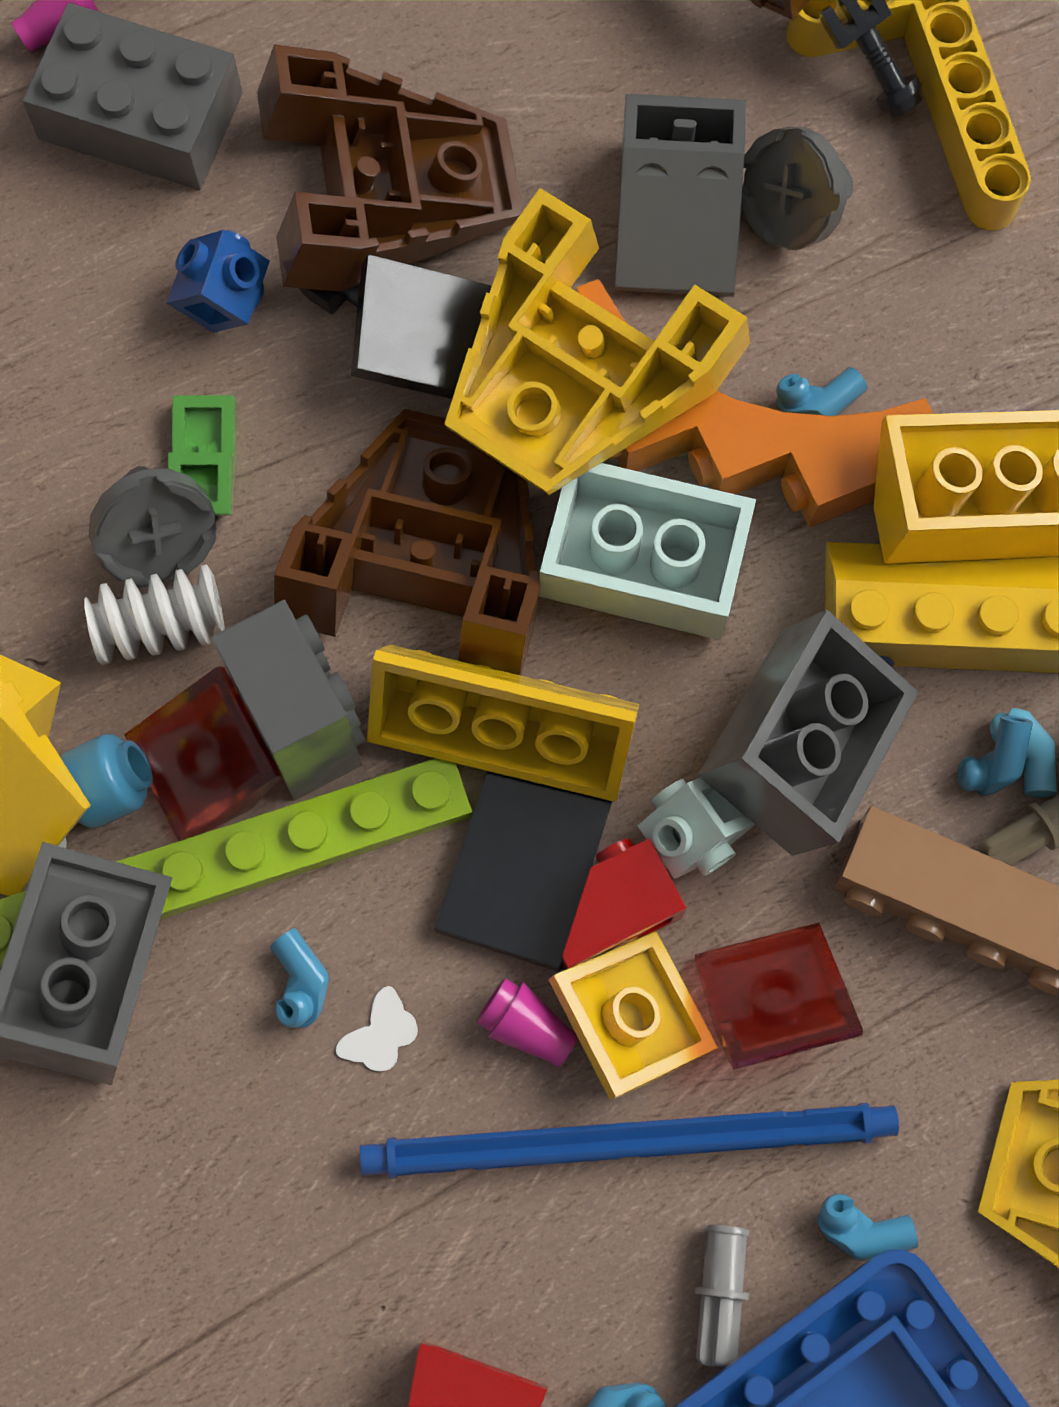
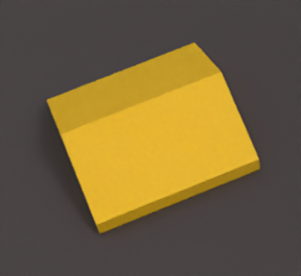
M657 931L555 974L548 979L610 1101L647 1086L718 1048Z

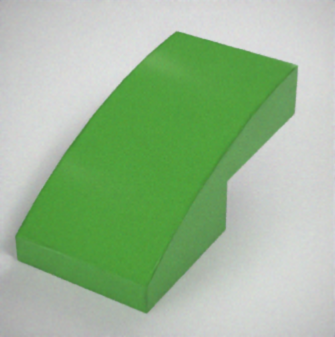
M172 395V453H168V469L188 475L206 491L212 503L215 516H232L236 461L237 399L234 395Z

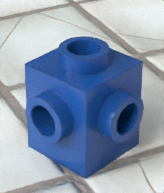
M223 229L190 239L177 256L175 267L178 272L167 304L213 333L248 325L253 310L263 297V280L270 260L252 249L250 242L245 237L233 231Z

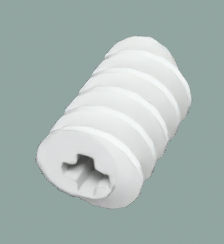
M207 564L200 566L198 584L192 585L183 570L178 569L175 571L173 589L167 590L159 576L152 574L150 575L147 594H141L133 579L130 578L125 579L123 598L121 599L115 598L107 583L100 584L97 603L91 604L88 598L85 597L84 608L89 635L95 656L101 665L112 662L115 644L126 660H132L137 658L140 640H142L148 652L153 656L162 653L165 635H167L173 647L180 651L187 648L190 630L193 631L202 646L212 643L211 636H213L216 625L220 631L225 630L214 575Z

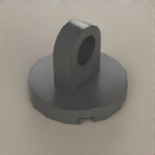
M807 127L777 128L758 137L744 155V169L746 168L744 184H742L741 206L748 224L761 240L772 246L780 245L783 248H787L785 250H800L813 246L830 236L840 223L847 199L852 195L853 180L849 170L840 160L838 153L824 136Z
M137 466L100 496L90 514L89 538L101 567L118 581L125 582V579L132 578L138 587L149 586L150 575L157 574L160 580L168 577L170 582L174 581L176 570L182 569L185 575H188L207 557L216 540L215 512L206 491L190 476L171 469H148L145 466Z

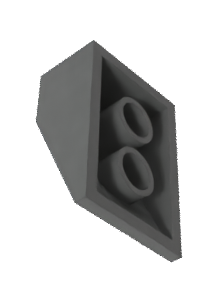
M42 842L0 970V1057L112 1085L172 877Z

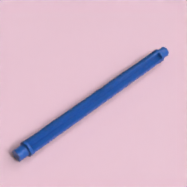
M866 1102L858 1103V1106L804 1109L803 1111L795 1112L777 1111L397 1140L396 1137L387 1138V1143L360 1145V1165L362 1176L388 1174L389 1179H395L399 1175L453 1172L462 1169L480 1170L615 1160L637 1156L642 1158L776 1148L799 1144L817 1145L857 1141L866 1144L872 1143L873 1138L898 1136L899 1119L895 1106L870 1107Z

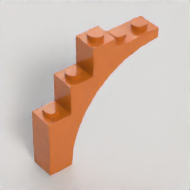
M599 279L576 287L578 293L627 323ZM716 391L715 394L618 452L608 460L617 458L621 468L641 471L688 452L691 470L700 486L708 484L710 489L735 495L784 476L781 478V488L786 502L793 512L801 511L810 528L874 502L881 422L885 415L934 413L926 398L877 412L837 416L788 413L736 400Z

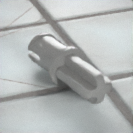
M708 1224L705 1225L706 1244L702 1287H695L694 1292L696 1295H701L696 1359L698 1363L704 1366L724 1368L737 1358L742 1300H749V1293L743 1292L747 1236L749 1237V1229Z

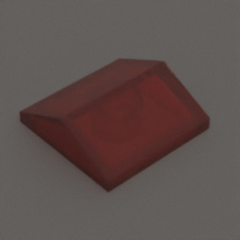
M222 666L215 667L124 734L126 740L136 743L147 757L153 775L150 787L178 841L209 832L251 810L282 777L225 667Z
M819 922L694 955L715 1034L733 1070L863 1036L862 1025Z

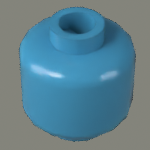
M113 734L99 735L60 755V758L91 805L78 823L91 829L98 828L142 808L147 798V789L152 784L153 775L147 757L142 749L133 741H124Z

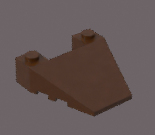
M274 44L257 90L263 139L320 145L327 195L294 192L276 236L283 287L344 291L360 284L361 263L368 254L411 265L513 225L523 212V205L506 119L436 92L433 100L401 88L403 79L386 72L383 73L381 80L349 68L350 58L331 51Z
M404 409L361 454L359 466L345 480L339 478L327 490V500L311 517L305 514L292 528L274 573V605L285 599L295 619L307 614L317 633L336 637L353 590L463 616L458 661L474 665H484L495 670L521 676L534 632L540 592L539 571L536 570L534 556L533 524L530 523L528 507V481L449 430L445 426L446 418Z

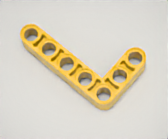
M810 0L793 20H788L786 37L794 51L807 57H819L859 47L857 42L854 41L844 49H837L820 19L811 18H819L818 13L830 6L837 14L842 25L845 24L848 20L838 0ZM856 0L862 11L868 8L864 0ZM884 0L892 15L875 27L884 42L902 37L905 40L915 72L923 85L921 88L966 215L978 228L988 231L1001 230L1009 226L1015 219L1031 182L1030 171L968 1ZM955 89L963 90L966 92V94L958 92ZM972 139L982 140L986 144L976 143ZM989 189L999 190L1006 196L996 195Z

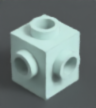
M698 778L688 783L684 779H680L658 793L652 799V803L657 809L637 826L646 839L650 838L664 866L672 877L676 879L697 868L703 876L720 868L736 855L730 845L755 824L703 779Z

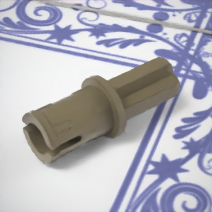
M1059 795L1040 805L1034 802L1027 805L1025 816L981 840L979 843L980 852L1006 864L1013 865L1044 846L1050 850L1059 848Z

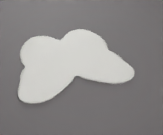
M391 986L382 988L374 998L370 1018L371 1025L345 1035L338 1042L336 1054L340 1058L353 1062H363L369 1069L374 1071H387L397 1062L398 1047L409 1045L415 1040L418 1033L416 1020L413 1015L404 1010L402 1001Z

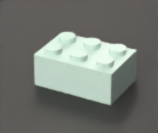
M601 463L561 489L540 569L539 597L721 640L729 617L756 499Z

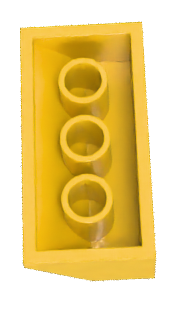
M1059 410L885 415L881 422L873 506L884 564L1059 556Z
M826 543L825 610H829L877 655L887 656L893 660L894 666L1059 673V556L884 564L881 544Z
M390 644L377 649L372 659L367 742L617 802L640 704L621 700L611 695L587 692L558 685L548 680H537L495 670L485 665H474L432 655L426 651L411 650Z

